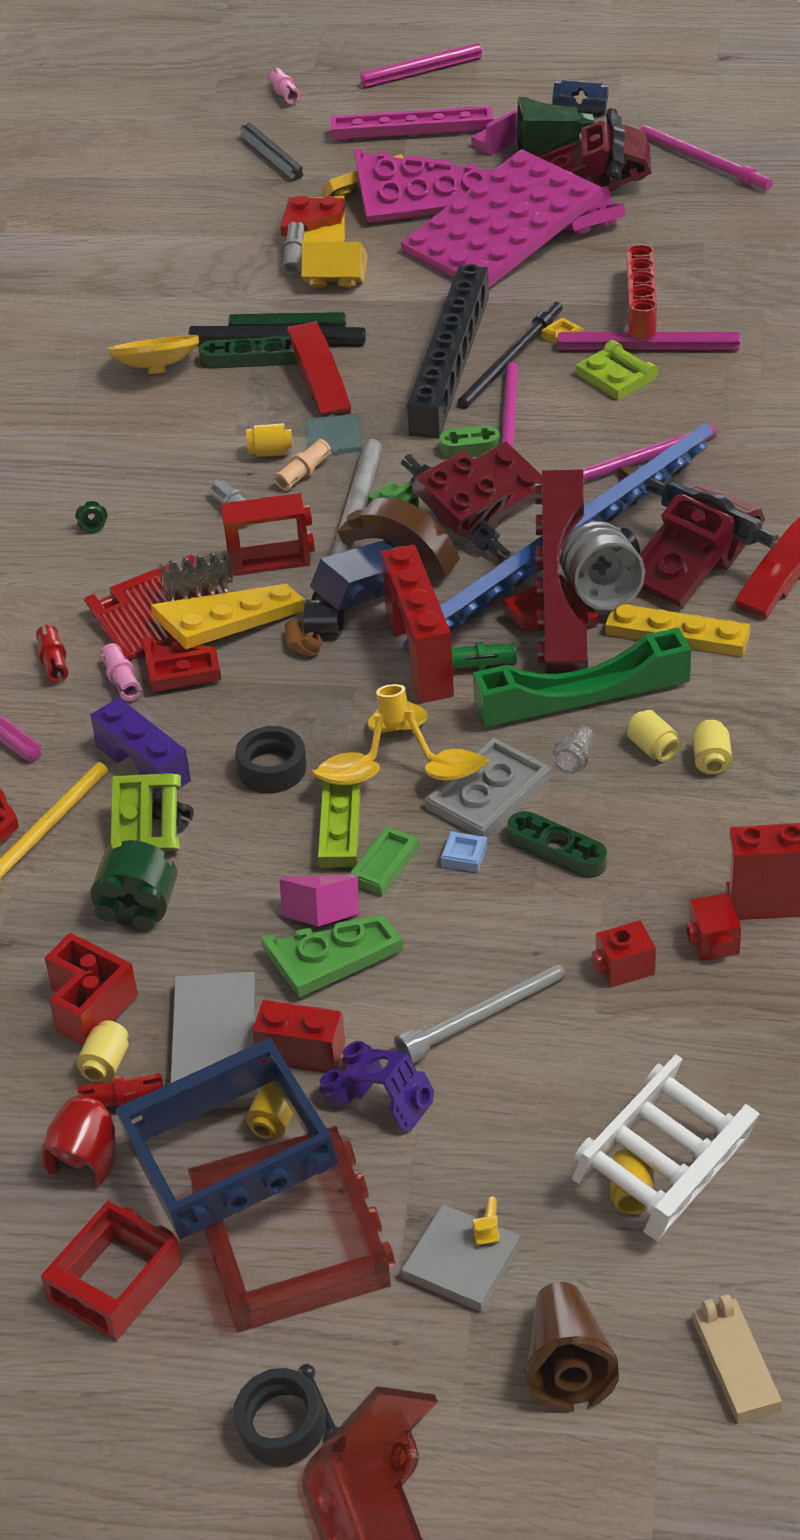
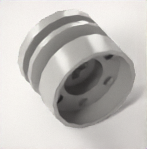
M590 522L579 526L568 537L560 557V564L563 574L586 605L597 610H614L620 605L628 604L637 596L644 584L645 567L643 559L618 527L607 522Z

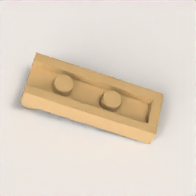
M729 1294L719 1296V1303L714 1304L712 1299L702 1301V1308L693 1310V1323L737 1424L780 1412L782 1400L736 1298L732 1299Z

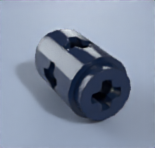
M562 79L561 82L555 81L552 105L577 107V111H581V113L599 116V113L607 112L609 86L603 85L602 82L593 81L580 82L579 80ZM579 91H583L587 99H582L581 104H578L576 98H574V96L579 95Z

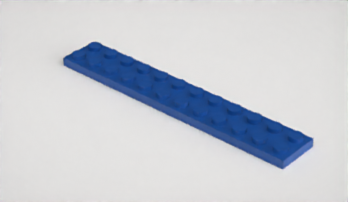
M704 423L585 505L584 517L574 527L572 532L579 526L590 522H605L610 517L612 520L619 517L628 509V504L631 502L637 504L650 493L646 491V487L649 486L647 483L651 478L665 484L672 478L670 474L674 472L682 473L693 463L692 459L696 458L708 447L705 441L714 432ZM543 535L440 605L451 633L460 628L466 622L465 618L472 614L476 617L490 605L489 602L495 597L497 600L502 599L513 590L515 583L520 581L523 584L537 573L536 546H543ZM406 639L403 645L409 651L408 640Z

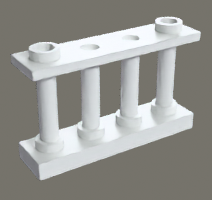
M677 1054L665 1066L658 1063L646 1078L644 1083L646 1086L595 1140L590 1137L587 1138L574 1156V1159L578 1161L572 1177L575 1182L579 1184L595 1168L647 1206L645 1211L650 1214V1217L643 1232L656 1242L661 1239L744 1144L760 1115L756 1110L745 1104L735 1116L730 1113L725 1116L677 1082L674 1077L682 1062V1058ZM665 1093L714 1128V1134L717 1137L713 1141H710L708 1138L703 1141L654 1106V1102ZM640 1118H643L693 1154L692 1160L695 1162L690 1167L686 1164L678 1165L631 1131L630 1128ZM617 1142L668 1178L671 1189L667 1193L662 1190L656 1192L606 1154Z

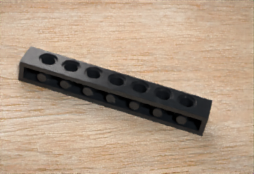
M467 264L459 265L407 403L409 436L440 438L489 299L488 267Z

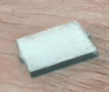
M358 414L330 415L329 417L306 419L309 447L317 439H323L330 445L331 455L333 456L362 452Z

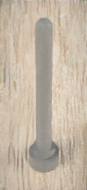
M554 965L425 1031L408 1029L394 1037L395 1048L397 1052L407 1053L414 1064L425 1058L426 1053L430 1051L431 1045L562 980L565 976V969L561 965Z

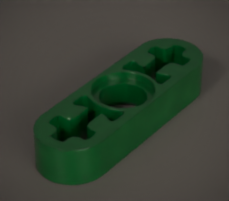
M529 811L517 812L508 819V840L513 846L582 877H597L606 870L607 850L601 842ZM553 840H561L567 845L562 848H551L547 844Z

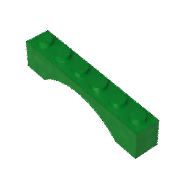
M677 627L645 634L635 644L617 656L598 665L578 671L559 674H538L504 665L473 672L474 705L485 728L690 682L691 648L682 631Z

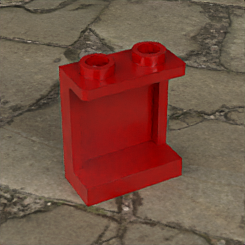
M800 823L730 827L731 870L730 881H726V893L730 895L738 919L800 917Z

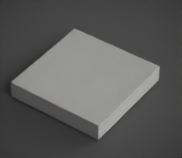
M442 1204L401 1270L402 1279L482 1312L521 1246V1236L498 1227L500 1241L476 1245L472 1226V1219H476V1217Z

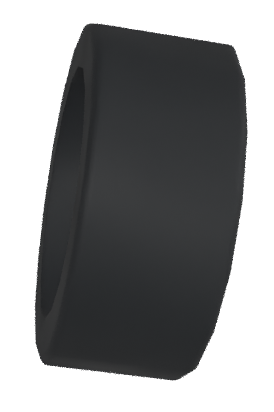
M282 726L257 728L244 735L237 744L235 756L238 774L241 782L249 789L261 793H277L295 786L305 775L307 766L305 746L301 737L291 729ZM270 752H280L291 757L284 763L275 766H260L252 763L253 759Z
M288 1368L268 1369L252 1377L241 1388L234 1403V1423L246 1450L257 1460L272 1465L292 1464L308 1456L320 1443L326 1429V1411L314 1383L303 1373ZM282 1395H293L304 1401L307 1414L303 1423L294 1432L278 1438H267L256 1432L253 1419L257 1410L266 1401Z

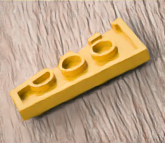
M280 584L151 604V616L185 649L303 612L305 599L288 584Z

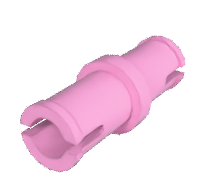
M275 68L277 73L273 69L270 70L268 80L274 85L275 92L279 96L284 97L288 104H294L292 98L297 103L300 100L301 93L295 87L293 79L285 75L280 68Z
M117 644L104 646L101 649L103 654H100V658L107 667L106 675L109 681L116 685L123 700L133 701L137 699L141 694L139 691H142V688L134 676L135 669L132 663L125 659L120 646Z

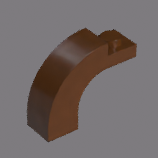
M374 498L364 510H357L349 514L346 518L347 521L337 531L342 543L377 538L386 540L397 547L415 545L429 579L446 577L460 559L451 538L433 517L415 505L399 499Z

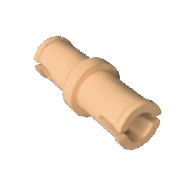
M317 439L303 453H296L291 459L292 462L274 475L277 486L283 491H288L300 479L312 475L315 467L331 456L330 445L323 439Z

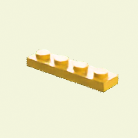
M624 604L610 611L605 624V635L639 640L645 634L679 627L691 649L743 657L750 636L751 624Z

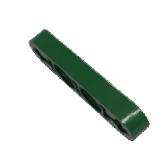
M289 336L212 340L204 342L199 346L201 365L211 369L298 364Z

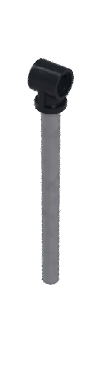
M368 439L363 445L340 527L347 521L346 518L349 514L366 508L382 451L381 443L375 439ZM337 533L331 556L354 549L356 541L342 543ZM314 591L312 599H307L304 605V632L306 634L313 632V634L341 635L344 623V609L337 610Z

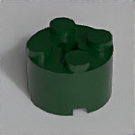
M127 840L122 841L120 847L112 849L113 845H111L102 856L91 887L90 895L95 906L94 913L103 921H115L123 925L134 926L140 931H150L166 913L178 875L177 867L174 862L170 865L164 859L165 852L152 844Z

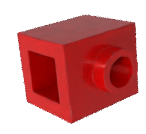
M729 893L690 899L689 922H686V934L689 945H696L701 961L740 954L741 925Z
M641 920L596 933V950L591 952L592 962L596 972L604 974L610 988L655 975L656 947Z

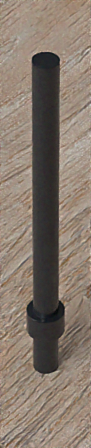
M553 302L545 311L539 312L532 319V325L458 399V403L462 408H468L506 369V365L512 362L541 333L542 329L553 323V319L563 310L561 303Z

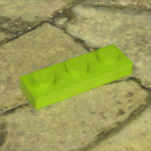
M323 781L318 851L319 868L355 867L358 863L361 782L339 785Z

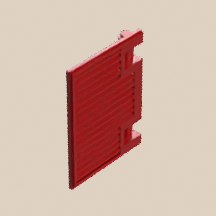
M189 555L182 558V566L171 570L166 564L111 586L110 595L98 599L95 594H91L84 598V602L112 644L120 646L125 659L130 661L145 654L142 638H153L154 645L161 646L177 641L151 616V604L220 593L194 556Z

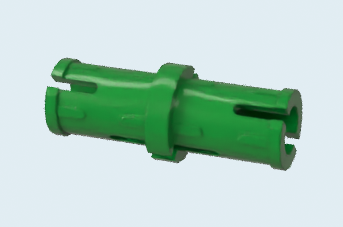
M476 642L475 646L452 648L453 669L477 667V670H485L486 666L516 665V644L512 642L510 644L484 645L483 642Z

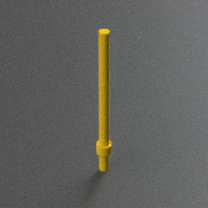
M97 762L0 858V885L1 878L108 773V769L103 763Z

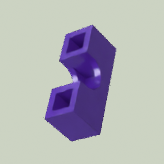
M116 698L90 714L96 746L115 762L120 763L130 756L138 769L139 775L178 774L181 775V787L191 782L186 749L121 698ZM153 788V791H162V788Z

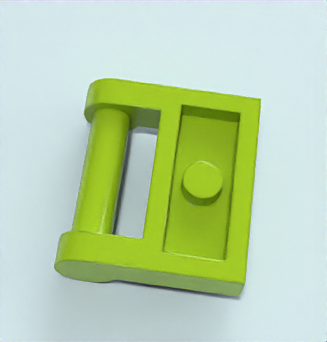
M610 340L603 350L576 364L577 376L617 401L653 382L659 373V368L651 362L645 363L625 351L623 346L615 340ZM618 360L619 362L628 366L637 373L634 374L630 372L629 370H627L626 368L622 367L614 361Z
M146 774L112 776V849L120 847L122 841L136 840L152 844L164 852L180 850V838L176 837L177 789L181 788V775ZM153 788H162L161 837H152Z

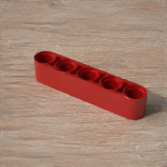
M634 245L627 249L629 334L639 339L653 337L656 335L657 327L654 250L647 245Z

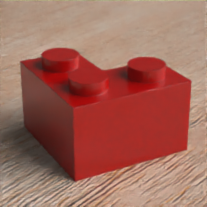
M71 932L44 957L51 989L56 991L49 999L56 1032L83 1046L92 1028L98 1026L102 1021H114L138 996L132 963Z

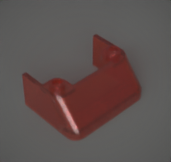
M376 1386L308 1461L303 1472L302 1486L320 1540H423L402 1486L412 1476L419 1461L417 1445L411 1431L438 1403L435 1394Z

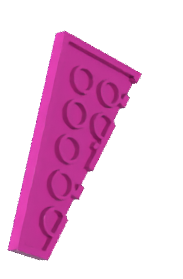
M354 148V159L367 223L436 215L493 171L478 169L477 165L466 164V167L451 165V161L407 156L405 158L389 157V153L379 152L378 155L364 153V149Z

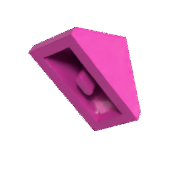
M358 874L280 877L282 917L314 926H321L359 914Z

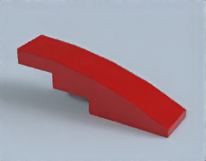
M317 321L287 327L302 379L307 383L311 399L315 400L320 419L350 414L351 404L333 355Z
M800 516L788 527L779 540H777L776 547L768 551L735 599L738 608L768 619L780 597L787 598L800 577Z

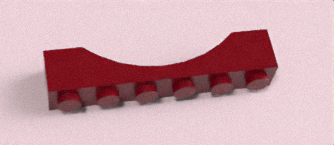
M583 469L542 470V484H535V505L542 504V515H536V536L543 535V546H536V567H543L544 577L537 578V599H544V609L537 610V631H545V642H538V663H545V674H559L588 668L587 627L575 615L567 602L560 584L558 572L559 560L564 545L574 527L584 517Z

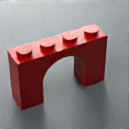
M415 545L381 551L386 616L394 637L407 634L411 682L419 703L454 697L451 631Z

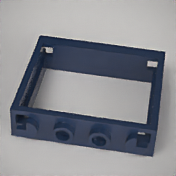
M270 1037L115 1109L124 1135L179 1240L200 1232L210 1225L233 1214L240 1213L256 1203L275 1194L282 1193L286 1189L339 1164L329 1131ZM267 1057L268 1061L260 1065L259 1060ZM274 1081L308 1139L176 1201L145 1141ZM142 1116V1120L134 1124L132 1123V1119Z

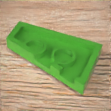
M384 915L339 922L334 926V929L312 933L311 928L296 930L297 936L276 939L275 934L261 937L262 948L298 998L403 950V939Z

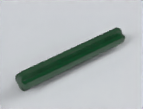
M344 312L230 314L228 326L292 327L317 321L319 327H346V314Z

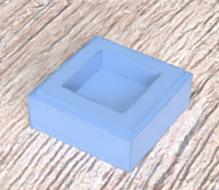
M450 831L441 856V867L478 873L488 847L487 837Z

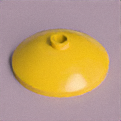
M182 335L123 343L108 347V354L113 359L129 367L148 368V374L166 372V365L174 364L184 359L193 351L199 343L198 335Z

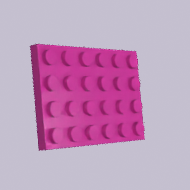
M521 149L401 242L402 250L452 278L455 277L459 265L475 264L488 267L489 287H491L604 197L603 188Z

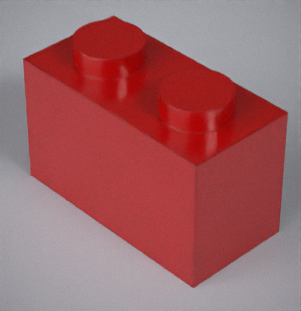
M262 1000L252 1028L254 1044L270 1037L288 1067L324 1073L338 1068L345 1046L342 1011ZM268 1058L259 1060V1063L267 1062Z

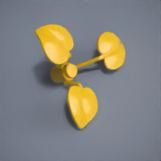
M391 684L380 687L376 691L378 709L368 720V728L374 732L370 752L367 755L357 752L335 755L320 764L316 770H312V774L325 782L339 785L356 784L372 778L380 770L379 763L373 761L377 757L380 734L393 730L398 731L399 729H412L426 760L430 762L425 766V772L434 779L446 781L469 776L489 763V758L463 749H446L438 753V755L431 753L418 727L428 719L427 711L407 701L404 686Z

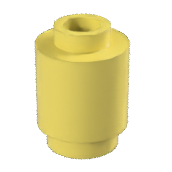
M653 710L640 711L633 715L628 722L627 737L652 760L658 759L660 762H666L678 752L681 741L678 739L677 732Z
M705 720L698 724L692 736L696 767L706 774H719L726 771L732 764L728 730L717 720Z
M106 1020L92 1028L76 1060V1065L84 1078L96 1083L107 1082L114 1078L129 1046V1035L122 1025Z

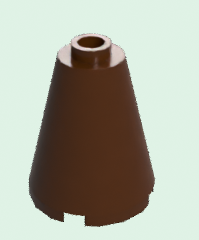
M568 1282L548 1284L537 1295L525 1372L526 1381L533 1398L547 1408L560 1411H575L573 1404L587 1401L589 1402V1407L599 1404L612 1394L619 1381L618 1360L581 1292L575 1285Z

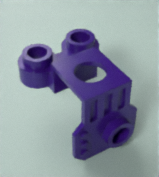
M355 1041L348 1044L342 1052V1063L346 1070L344 1072L340 1069L330 1070L320 1079L319 1091L329 1107L343 1106L353 1098L362 1099L373 1083L383 1084L391 1098L390 1112L401 1131H412L433 1103L434 1089L425 1072L416 1071L411 1059L405 1052L372 1049L370 1045L365 1044L363 1041ZM381 1059L388 1060V1064L384 1069L379 1062Z

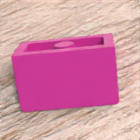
M517 108L488 123L485 130L472 136V147L492 156L516 143Z

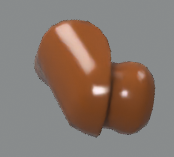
M293 619L286 622L287 647L290 650L307 657L315 656L320 652L322 639L318 634L315 638L312 637L313 632L303 636L302 623Z

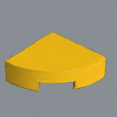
M562 317L541 330V339L557 343L558 333L584 332V328Z

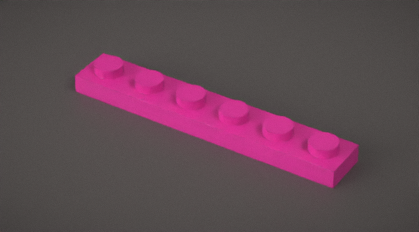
M491 105L330 116L331 139L347 141L352 138L362 137L375 139L379 136L402 137L408 134L430 135L438 132L450 134L469 130L481 132L486 129L488 123L493 121V112Z

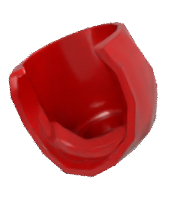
M81 1096L68 1099L49 1125L46 1139L42 1146L43 1166L48 1174L53 1175L57 1173L58 1159L74 1168H82L88 1165L95 1172L93 1187L97 1189L108 1178L115 1160L116 1132L111 1114L96 1099Z

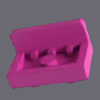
M604 186L602 187L604 197L563 230L573 231L574 234H582L591 231L590 226L599 224L600 227L616 224V218L626 216L624 204L612 203L609 188Z

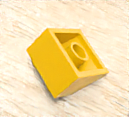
M302 241L301 277L311 287H326L327 283H338L339 287L344 288L355 287L356 283L364 282L368 254L361 242Z

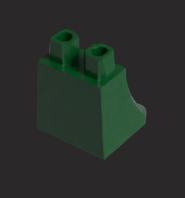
M518 97L516 128L518 151L522 149L535 156H540L581 140L579 138L581 128L594 124L593 114H578L577 107L551 105L527 97Z

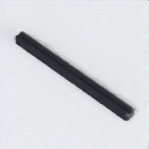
M190 326L188 335H198V344L212 340L289 336L287 332L288 326ZM320 327L328 345H364L366 342V330L364 327Z

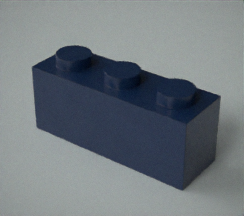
M382 540L321 558L310 588L337 610L384 596L381 551L395 549L397 546Z

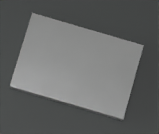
M495 737L476 752L489 758V763L469 776L444 781L424 799L425 809L473 835L488 837L552 777V767Z

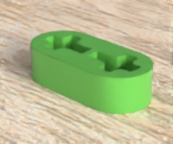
M489 425L446 430L440 435V453L445 458H450L465 450L471 457L480 456L500 445V432L497 428Z

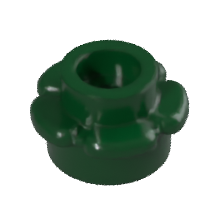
M87 501L84 506L77 508L75 517L78 519L77 525L82 530L93 533L100 531L104 527L108 514L106 508L100 506L98 502ZM94 514V517L90 519L88 515Z

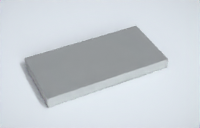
M255 972L175 976L171 1083L254 1045L252 1028L256 1020ZM255 1090L215 1109L250 1107L255 1098Z

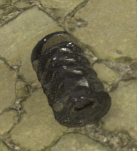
M226 550L222 551L220 560L215 553H209L207 563L202 555L195 556L194 565H192L189 558L184 557L181 560L180 568L175 560H169L167 571L162 563L158 562L161 586L169 602L175 601L176 593H180L183 599H188L189 591L192 590L196 597H201L203 588H206L210 595H215L216 586H220L223 593H228L229 584L233 581L231 562Z

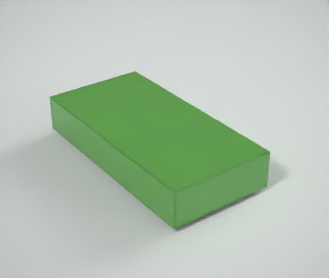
M386 826L348 875L358 874V888L382 897L420 848L419 838Z

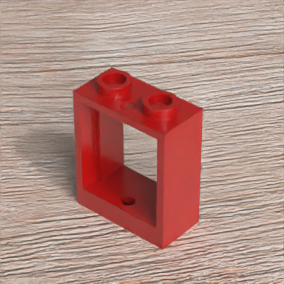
M301 493L221 503L231 577L310 566L309 552H315L313 532H307L306 526L312 525L310 505L303 506ZM295 519L297 540L248 547L240 546L238 526Z
M107 1200L42 1273L41 1279L47 1301L117 1341L182 1265L178 1240L166 1227H155L143 1220L133 1209L129 1207L121 1208ZM115 1238L152 1258L117 1300L80 1279Z

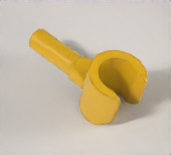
M491 1196L487 1198L484 1217L472 1219L476 1245L500 1241L497 1227L496 1197Z

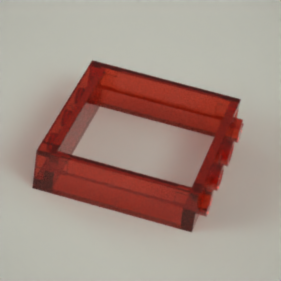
M337 1126L327 1128L332 1137L339 1162L335 1168L368 1255L246 1292L223 1220L204 1229L205 1236L237 1333L391 1286L389 1266L395 1264L389 1241L381 1242L378 1233L382 1232V1226L375 1206L368 1208L365 1199L369 1198L365 1178L362 1173H354L352 1166L356 1165V1159L352 1145L349 1140L342 1141ZM305 1134L189 1168L188 1175L192 1194L307 1140V1135Z

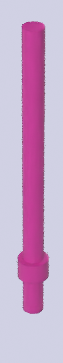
M646 125L640 128V130L644 131L647 139L738 177V180L744 184H754L766 190H769L773 185L772 179L758 174L754 168L747 165L739 166Z
M510 362L506 365L501 443L507 441L514 448L518 365Z
M710 425L709 427L714 433L708 439L717 436L716 428ZM691 432L584 468V483L618 471L619 466L630 467L653 459Z

